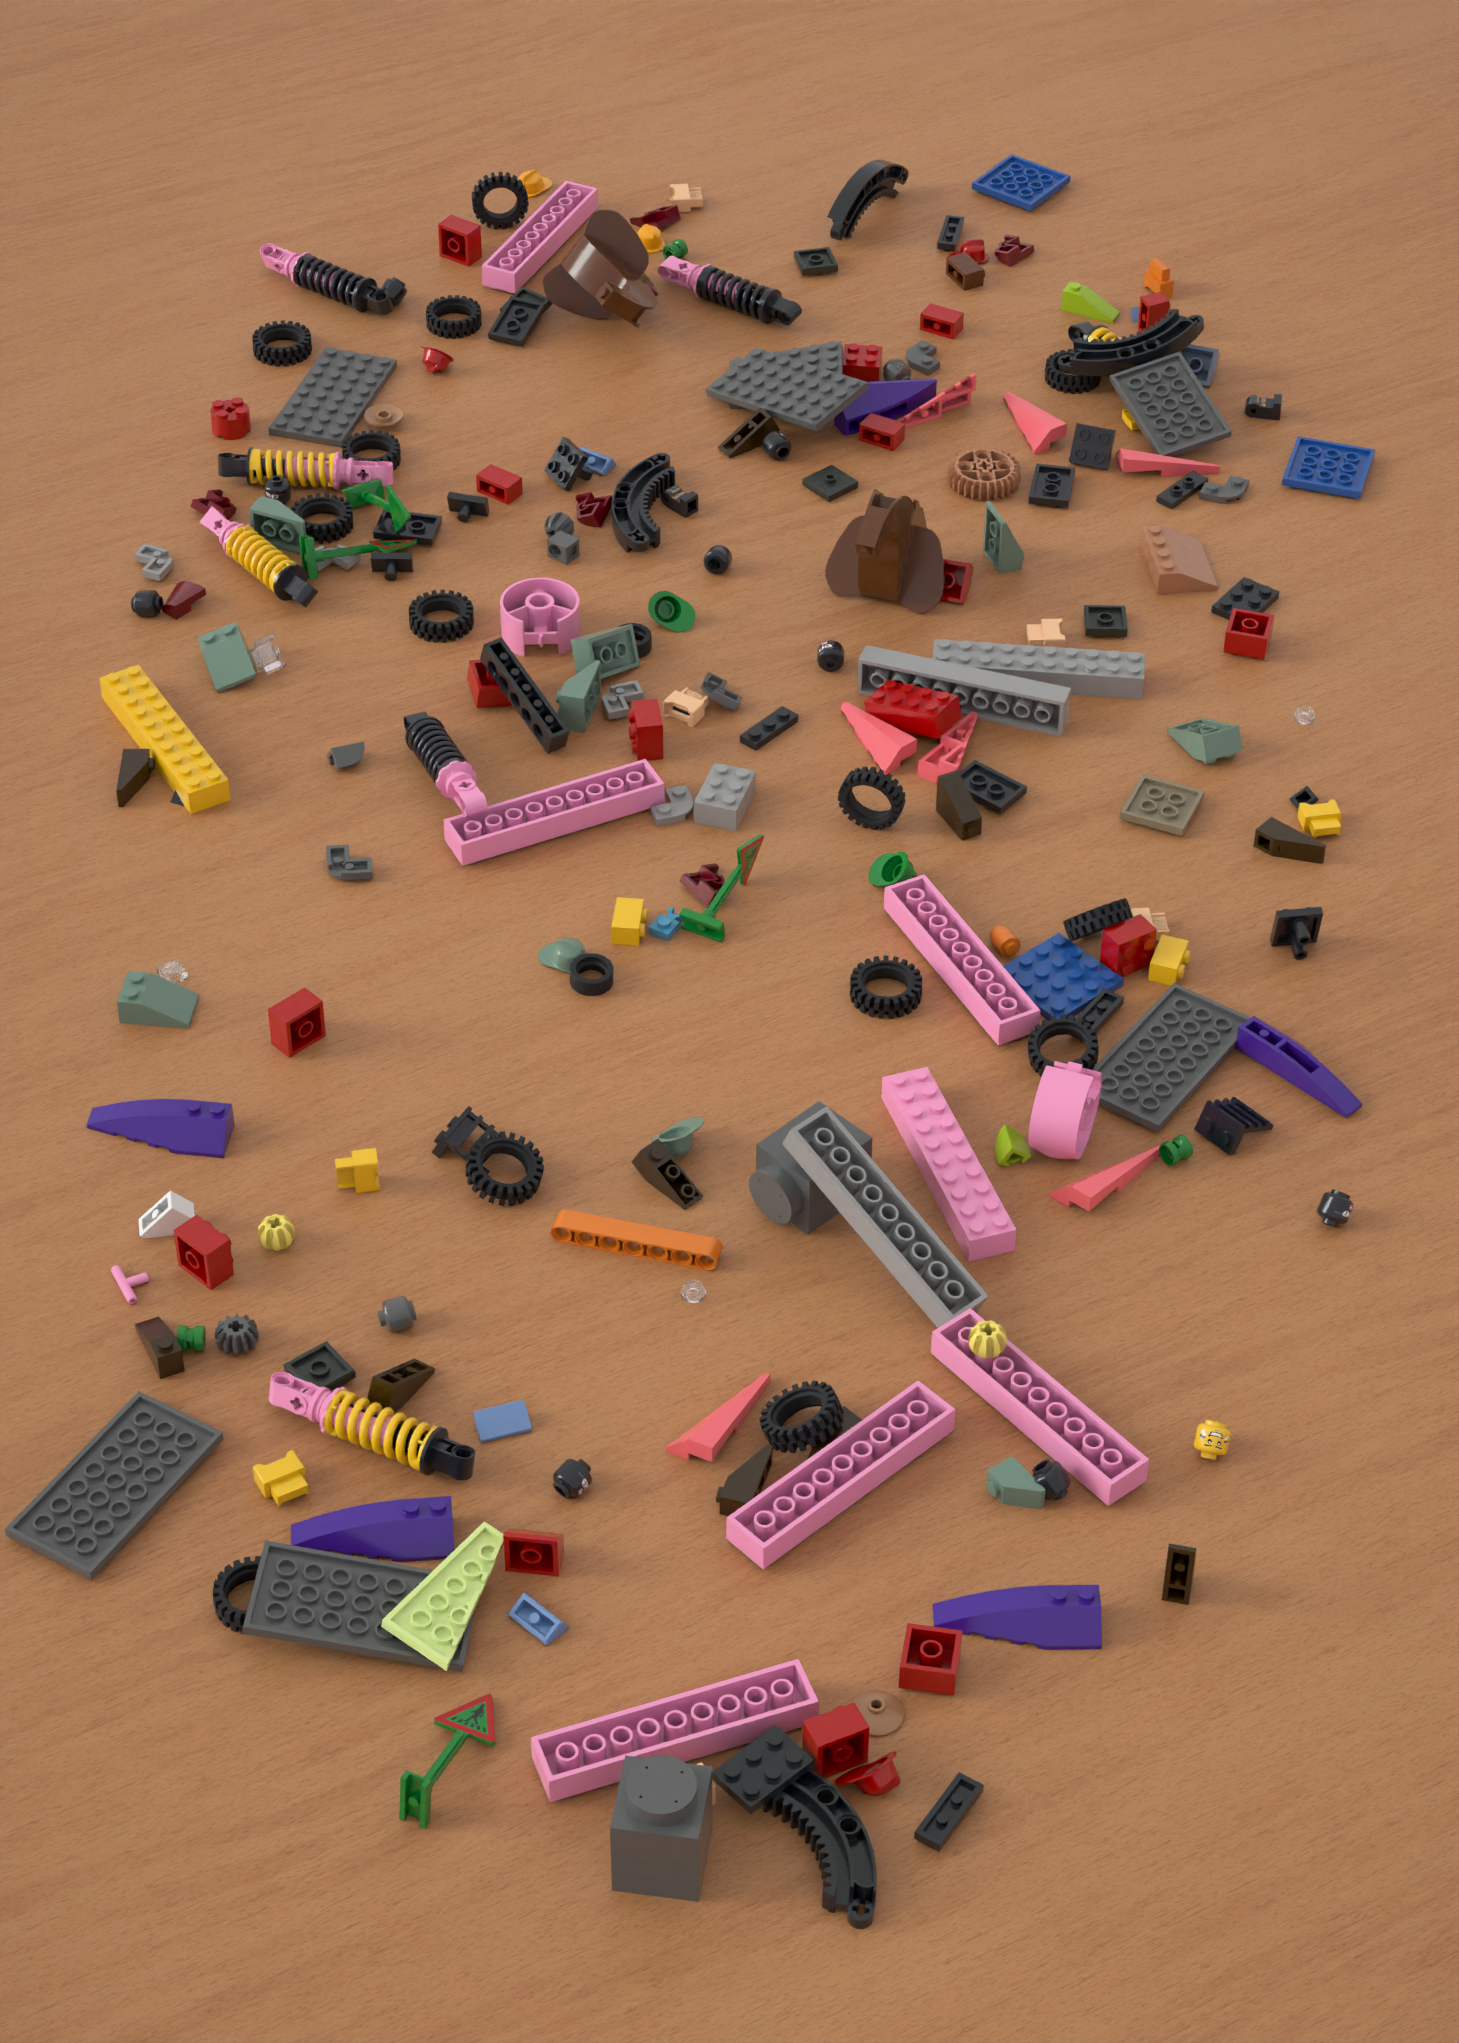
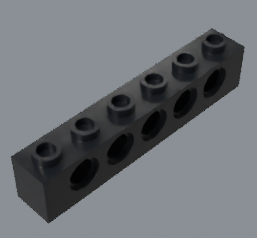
M501 637L483 644L480 661L547 754L565 747L570 730Z

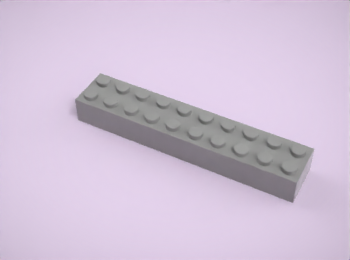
M934 639L932 659L1071 688L1072 695L1142 699L1145 653Z
M869 645L865 646L858 659L857 694L871 696L886 681L892 680L902 684H911L921 688H930L931 690L958 695L961 715L965 717L973 711L978 713L977 719L1059 737H1062L1069 721L1071 688Z
M827 1106L790 1129L782 1143L783 1146L937 1328L970 1308L975 1312L980 1309L989 1297Z

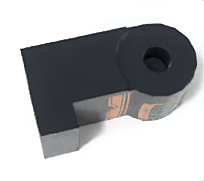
M1274 394V399L1260 398L1256 395L1248 397L1245 403V414L1250 418L1280 420L1282 394Z
M674 485L663 491L660 495L661 501L666 507L685 518L699 511L698 494L693 491L686 493L679 486Z

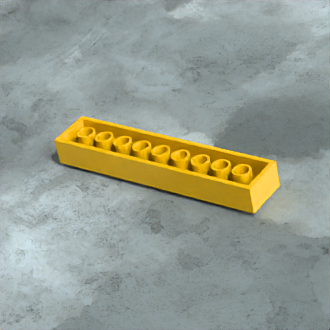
M139 665L131 666L99 678L103 700L141 749H150V757L154 758L155 768L172 791L175 792L176 790L190 814L231 800L227 777Z

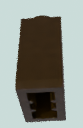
M955 770L938 776L937 813L961 840L980 835L982 816L960 773Z

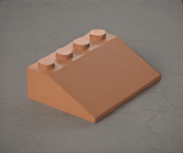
M1164 526L1142 527L1141 550L1157 595L1218 590V585L1200 539Z

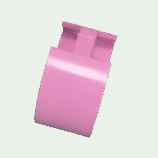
M530 578L512 584L502 593L500 598L501 637L512 652L525 656L524 645L539 644L540 647H543V644H558V655H562L572 649L570 640L580 637L579 596L572 586L552 578Z
M1055 1061L1054 1067L1046 1066L1038 1086L1030 1119L1028 1135L1030 1148L1057 1159L1079 1160L1089 1141L1098 1109L1102 1072L1082 1068V1064L1068 1061V1064Z

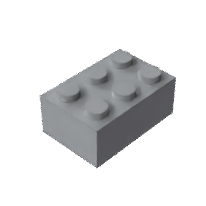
M714 763L694 801V823L736 831L756 793V771Z

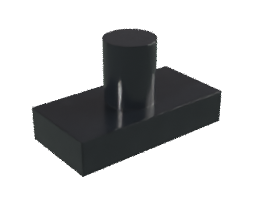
M455 492L448 493L449 511L459 512L457 516L459 521L468 522L471 514L488 517L490 511L488 498Z
M371 552L372 572H385L386 580L395 581L397 579V572H413L412 553Z

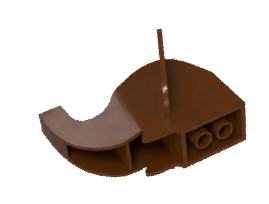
M614 210L594 211L589 217L585 232L561 263L553 267L543 278L544 291L550 302L574 314L593 319L607 318L612 313H615L639 329L640 324L637 321L646 309H654L658 304L656 298L658 292L653 287L654 284L644 273L649 264L648 252L628 221Z
M875 489L870 497L865 515L853 519L838 539L828 559L825 577L831 591L838 596L861 594L901 603L917 613H927L940 602L944 592V560L941 543L934 531L927 528L924 510L920 507L918 500L913 499L912 502L908 496H900L897 499L886 497Z

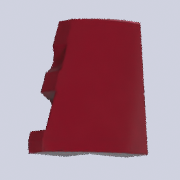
M1005 235V242H1000L999 247L994 251L998 260L1009 267L1035 252L1033 245L1020 243L1019 236Z
M591 492L577 495L575 498L578 502V505H576L578 521L590 527H601L612 507V496L595 498Z

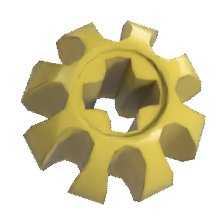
M273 1214L272 1216H266L258 1226L259 1241L268 1250L280 1251L281 1249H286L294 1240V1225L284 1215Z
M992 1320L978 1322L976 1326L971 1328L968 1336L970 1349L982 1359L996 1358L1004 1351L1007 1344L1004 1328Z

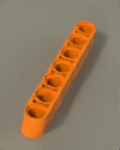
M565 1209L558 1212L550 1231L553 1239L561 1243L707 1271L716 1268L723 1249L722 1243L713 1237Z

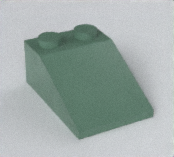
M260 496L249 508L251 526L277 549L301 555L299 536L306 535L305 521L280 501Z
M986 501L983 553L999 574L1022 569L1024 552L1018 545L1005 520L992 503Z
M237 622L225 625L223 628L198 637L201 651L217 693L257 677L246 640Z
M632 624L586 634L570 640L577 673L596 660L601 663V679L640 666Z
M594 661L564 682L561 691L558 690L556 703H559L557 714L570 731L585 733L601 697L600 661Z
M1200 718L1167 728V732L1194 759L1201 760L1203 763L1216 762V759L1220 757L1230 758L1234 756V753L1242 751L1238 725Z
M128 971L117 1000L120 1023L189 1029L199 994L152 973Z

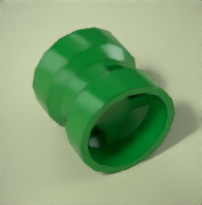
M676 239L672 244L664 246L662 253L665 259L669 256H675L679 259L687 255L688 247L682 239Z
M1182 1134L1174 1137L1172 1142L1166 1141L1159 1146V1153L1162 1160L1168 1166H1173L1180 1159L1191 1157L1193 1155V1146L1190 1140Z
M178 1326L176 1339L182 1351H187L189 1348L195 1351L205 1350V1326H196L195 1328Z

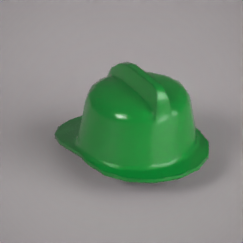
M659 591L649 600L648 612L651 618L667 629L674 632H684L689 630L694 624L695 611L692 605L669 591Z
M905 852L887 853L878 857L871 865L868 877L874 886H891L917 877V873L914 871L913 864L908 860L907 854Z

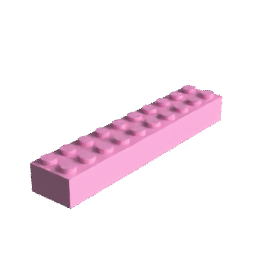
M565 181L482 265V285L508 293H516L598 208V188Z
M643 759L487 806V812L468 817L460 814L444 819L445 841L462 866L644 811L650 809V806L665 803L664 782L648 761Z
M925 874L885 887L884 909L997 1045L1029 1035L1032 1030L1035 1031V1026L1040 1021V1009Z
M928 1067L882 1077L881 1098L967 1261L970 1262L1015 1251L1016 1228Z
M971 1308L932 1332L931 1354L1049 1456L1058 1461L1063 1468L1107 1506H1110L1147 1481L1149 1459L1008 1339L1004 1351L996 1358L982 1359L979 1355H975L970 1349L968 1336L972 1327L976 1326L978 1322L985 1320Z
M916 1381L726 1518V1539L764 1570L954 1430L955 1408L920 1381Z
M799 1659L531 1737L532 1759L549 1802H553L620 1782L625 1755L642 1758L666 1755L687 1762L753 1742L774 1725L783 1732L803 1727V1721L818 1715L819 1701Z

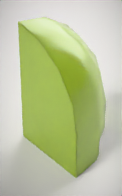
M1004 1124L999 1131L995 1144V1155L998 1165L1010 1166V1163L1020 1160L1022 1163L1026 1162L1032 1156L1027 1142L1015 1129Z

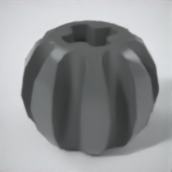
M562 512L554 513L545 522V534L550 538L561 530L572 535L574 532V522L567 514Z

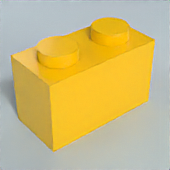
M617 897L611 926L612 944L639 946L640 937H645V923L643 922L648 920V909L644 908V899Z
M1162 935L1150 962L1148 980L1172 986L1173 983H1177L1178 978L1182 979L1185 971L1184 964H1188L1191 957V951L1188 950L1189 941Z

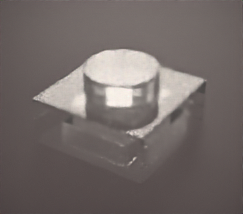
M177 959L156 967L159 977L175 984L188 979L187 971Z

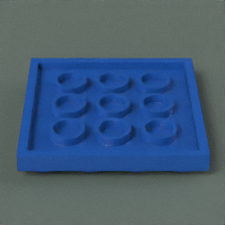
M1011 154L972 182V189L981 194L992 196L994 199L1008 202L1010 205H1016L1024 210L1032 211L1070 183L1071 176Z
M1298 436L1283 476L1282 485L1360 499L1374 459L1375 449Z
M1057 933L1003 966L1040 1009V1014L1049 1021L1051 1016H1056L1058 1020L1060 1015H1065L1066 1019H1068L1070 1015L1075 1016L1079 1014L1104 988L1114 992L1121 988L1124 983V979L1060 933Z

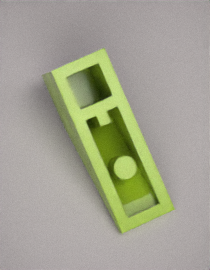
M1069 282L1062 290L1061 310L1111 324L1120 315V311L1087 286L1080 285L1077 282Z

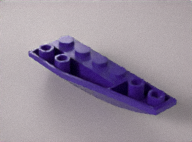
M933 378L867 382L869 389L834 417V425L845 436H849L859 432L860 423L870 413L892 420L899 419L936 397L937 380Z
M1255 1016L1238 1027L1236 1048L1346 1119L1362 1107V1103L1299 1042Z

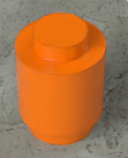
M997 925L990 932L991 943L1002 956L1010 957L1019 951L1021 942L1009 927Z

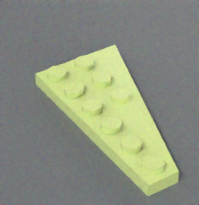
M484 1521L382 1619L381 1627L447 1671L502 1550L504 1534Z

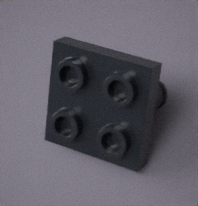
M1076 423L1069 462L1108 470L1116 430Z
M562 437L544 470L556 483L567 491L571 490L577 477L589 481L593 475L592 470L584 467L589 457L570 439Z
M1306 907L1276 911L1270 936L1271 946L1291 945L1294 958L1296 960L1305 959L1308 954L1305 945L1317 942L1323 917L1322 908Z

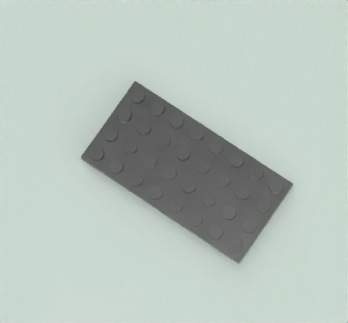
M325 348L270 425L269 435L342 448L344 441L354 431L364 416L365 411L373 403L396 369L397 360L355 353L353 351Z
M755 348L705 390L707 396L753 411L762 408L772 417L819 431L867 391L869 387L865 381Z
M1173 983L1092 1069L1102 1072V1085L1098 1105L1153 1131L1159 1132L1236 1047L1238 1027L1251 1017Z
M138 1391L5 1528L6 1536L92 1580L221 1443L223 1432Z
M265 1541L242 1634L441 1668L381 1627L382 1619L433 1570ZM474 1612L448 1670L463 1672Z

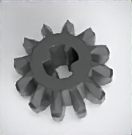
M236 1314L232 1318L226 1316L225 1321L221 1320L218 1322L214 1333L219 1350H224L226 1355L234 1353L236 1357L241 1352L247 1355L249 1349H255L259 1338L257 1325L254 1320L249 1319L248 1315L239 1317Z

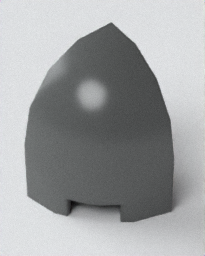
M364 742L331 748L327 755L330 765L335 764L334 769L336 770L356 764L363 757L365 750Z

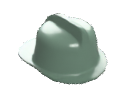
M564 938L544 946L540 950L538 957L543 965L570 973V965L573 960L580 955L588 954V952L585 951L583 944L579 940Z
M693 1117L680 1121L664 1132L655 1135L652 1141L654 1142L659 1139L674 1159L682 1157L692 1149L693 1132L704 1124V1120L700 1117Z

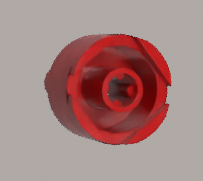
M235 397L232 400L224 401L216 400L212 403L210 409L212 433L216 437L219 435L223 436L224 440H237L245 437V433L251 431L249 406L243 402L242 398Z

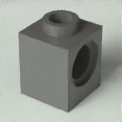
M560 530L547 539L549 557L567 565L580 556L578 538Z

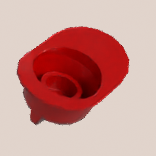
M983 239L965 240L959 251L948 256L951 257L966 252L977 263H983L989 259V255L985 252Z
M420 346L424 349L422 362L429 372H443L450 362L454 361L450 355L443 351Z
M896 1751L842 1774L835 1780V1784L842 1785L853 1782L864 1794L870 1796L886 1794L901 1783L900 1776L892 1760L897 1755Z

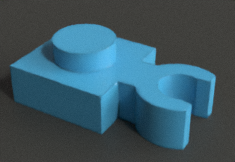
M670 907L667 910V916L660 914L648 927V932L650 935L669 941L680 929V923L684 921V918L679 917V914H674V907Z

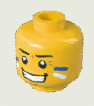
M1206 1419L1205 1423H1200L1197 1427L1194 1447L1201 1451V1457L1216 1460L1217 1455L1226 1454L1231 1432L1226 1428L1225 1423Z

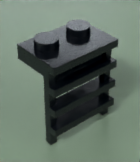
M1232 1097L1231 1101L1227 1098H1224L1222 1102L1219 1099H1216L1214 1103L1210 1100L1207 1101L1194 1130L1228 1155H1233L1236 1153L1245 1133L1271 1130L1274 1125L1236 1097Z
M468 1106L459 1117L456 1115L447 1125L449 1129L446 1132L442 1130L434 1140L437 1145L432 1153L440 1158L449 1147L467 1162L470 1150L466 1153L460 1146L477 1126L485 1131L482 1136L486 1135L488 1137L490 1133L495 1132L498 1138L499 1133L494 1130V1125L491 1124L489 1126L483 1121V1117L481 1115L479 1117L471 1112L472 1108ZM484 1167V1170L488 1174L490 1171Z

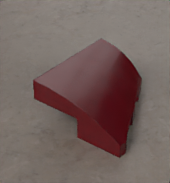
M672 205L646 212L641 217L630 218V223L640 228L644 224H648L661 229L680 220L681 217L678 206Z
M220 489L208 490L206 498L193 499L190 506L203 515L212 506L223 514L227 520L235 514L237 509L230 503L229 498L222 497L223 491Z
M181 581L177 583L164 603L162 612L177 620L192 611L191 604L205 596L206 589L192 582Z
M716 863L702 865L699 872L683 874L680 882L707 908L723 886L725 880L722 875H718L719 866Z

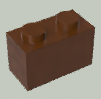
M966 252L946 258V274L964 291L983 286L985 271Z

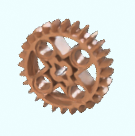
M973 447L972 450L965 449V453L960 451L958 455H954V458L950 460L948 482L954 491H958L959 495L964 494L965 498L970 496L972 500L979 498V500L986 499L987 501L992 498L996 500L997 497L1003 499L1004 495L1009 496L1010 493H1014L1015 489L1018 488L1021 469L1019 462L1015 460L1014 456L1010 457V453L1004 454L1003 450L997 451L996 448L991 450L989 447L987 449H982V447L975 449Z

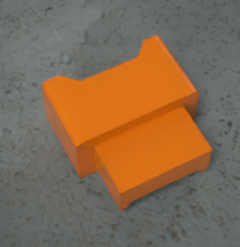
M1159 257L1150 259V268L1145 269L1143 286L1150 288L1154 293L1161 292L1166 298L1173 297L1174 279L1170 277L1171 268L1165 266L1159 260Z

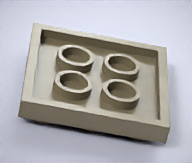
M1142 774L1120 812V819L1183 836L1204 799L1205 791Z

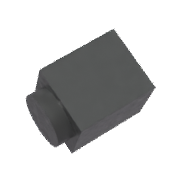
M820 1101L756 1144V1172L749 1179V1188L753 1200L766 1217L778 1224H786L790 1221L808 1235L840 1212L782 1143L790 1129L826 1107ZM830 1109L872 1159V1137Z
M625 1755L610 1826L612 1891L699 1902L712 1834V1766L689 1764L678 1758L666 1755L648 1758Z

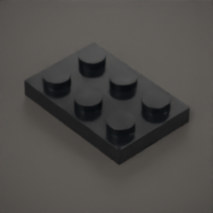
M511 296L488 332V338L523 347L546 310L545 304Z
M1036 464L1029 494V503L1039 506L1048 505L1068 508L1075 468Z
M383 509L373 531V539H417V544L433 545L442 524V516L409 512L411 519L399 532H395L391 513Z
M1243 577L1212 605L1211 613L1230 620L1233 608L1263 613L1279 598V591Z
M976 760L959 772L972 799L998 814L1003 813L1027 793V786Z
M774 1725L712 1771V1780L747 1812L752 1814L814 1767V1759L779 1727Z

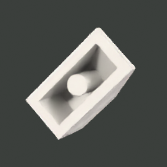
M169 1191L138 1219L140 1237L148 1239L173 1236L174 1229L195 1216L194 1203Z

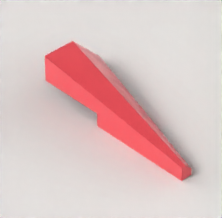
M972 373L905 415L898 422L905 423V428L940 418L944 411L971 403V392L976 389V374Z
M1009 391L1003 396V400L1007 402L1009 411H1012L1014 420L1022 435L1025 434L1027 444L1031 445L1034 455L1049 450L1051 442L1066 437L1067 423Z
M1120 448L1115 454L1118 468H1122L1123 472L1159 470L1161 477L1187 475L1192 471L1198 474H1216L1220 470V466L1123 448Z
M846 701L840 707V712L845 714L848 724L853 726L856 736L866 751L872 754L874 763L884 770V775L900 768V761L917 753V739Z
M970 712L941 736L940 744L919 760L917 776L937 783L938 776L958 770L977 721L978 713Z
M1160 1145L1050 1192V1197L1067 1207L1075 1203L1090 1212L1113 1190L1119 1192L1160 1155Z
M766 1373L760 1376L669 1444L666 1447V1452L687 1460L694 1455L713 1462L731 1433L738 1431L769 1384L770 1374Z

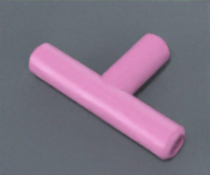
M119 1265L113 1266L111 1272L129 1304H134L137 1301V1297L131 1287L148 1282V1274L144 1272L126 1278Z

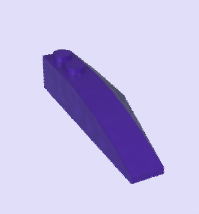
M186 1099L136 1100L92 1108L87 1128L113 1136L121 1134L126 1136L127 1140L136 1142L137 1139L148 1142V1146L154 1148L158 1146L166 1147L169 1152L175 1154L224 1158L234 1128L232 1104Z
M451 1496L370 1503L315 1516L291 1525V1545L321 1551H338L340 1554L350 1556L352 1553L364 1554L369 1559H378V1556L389 1557L394 1562L446 1559L454 1551Z
M1099 1585L1015 1587L961 1596L933 1604L934 1627L961 1630L963 1635L977 1633L982 1634L985 1639L995 1640L996 1637L1012 1640L1011 1643L1022 1645L1023 1642L1036 1644L1037 1648L1044 1650L1102 1649Z

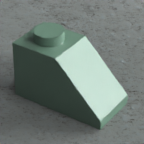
M1013 1456L987 1470L986 1489L991 1496H995L1002 1504L1035 1509L1044 1507L1046 1489L1036 1483L1034 1477Z

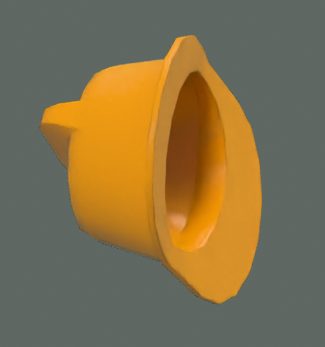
M537 170L525 171L519 176V179L526 187L528 197L540 194L552 187L553 184L550 179L541 177L540 172Z
M644 224L636 232L648 253L662 251L665 242L662 239L661 231L657 227Z

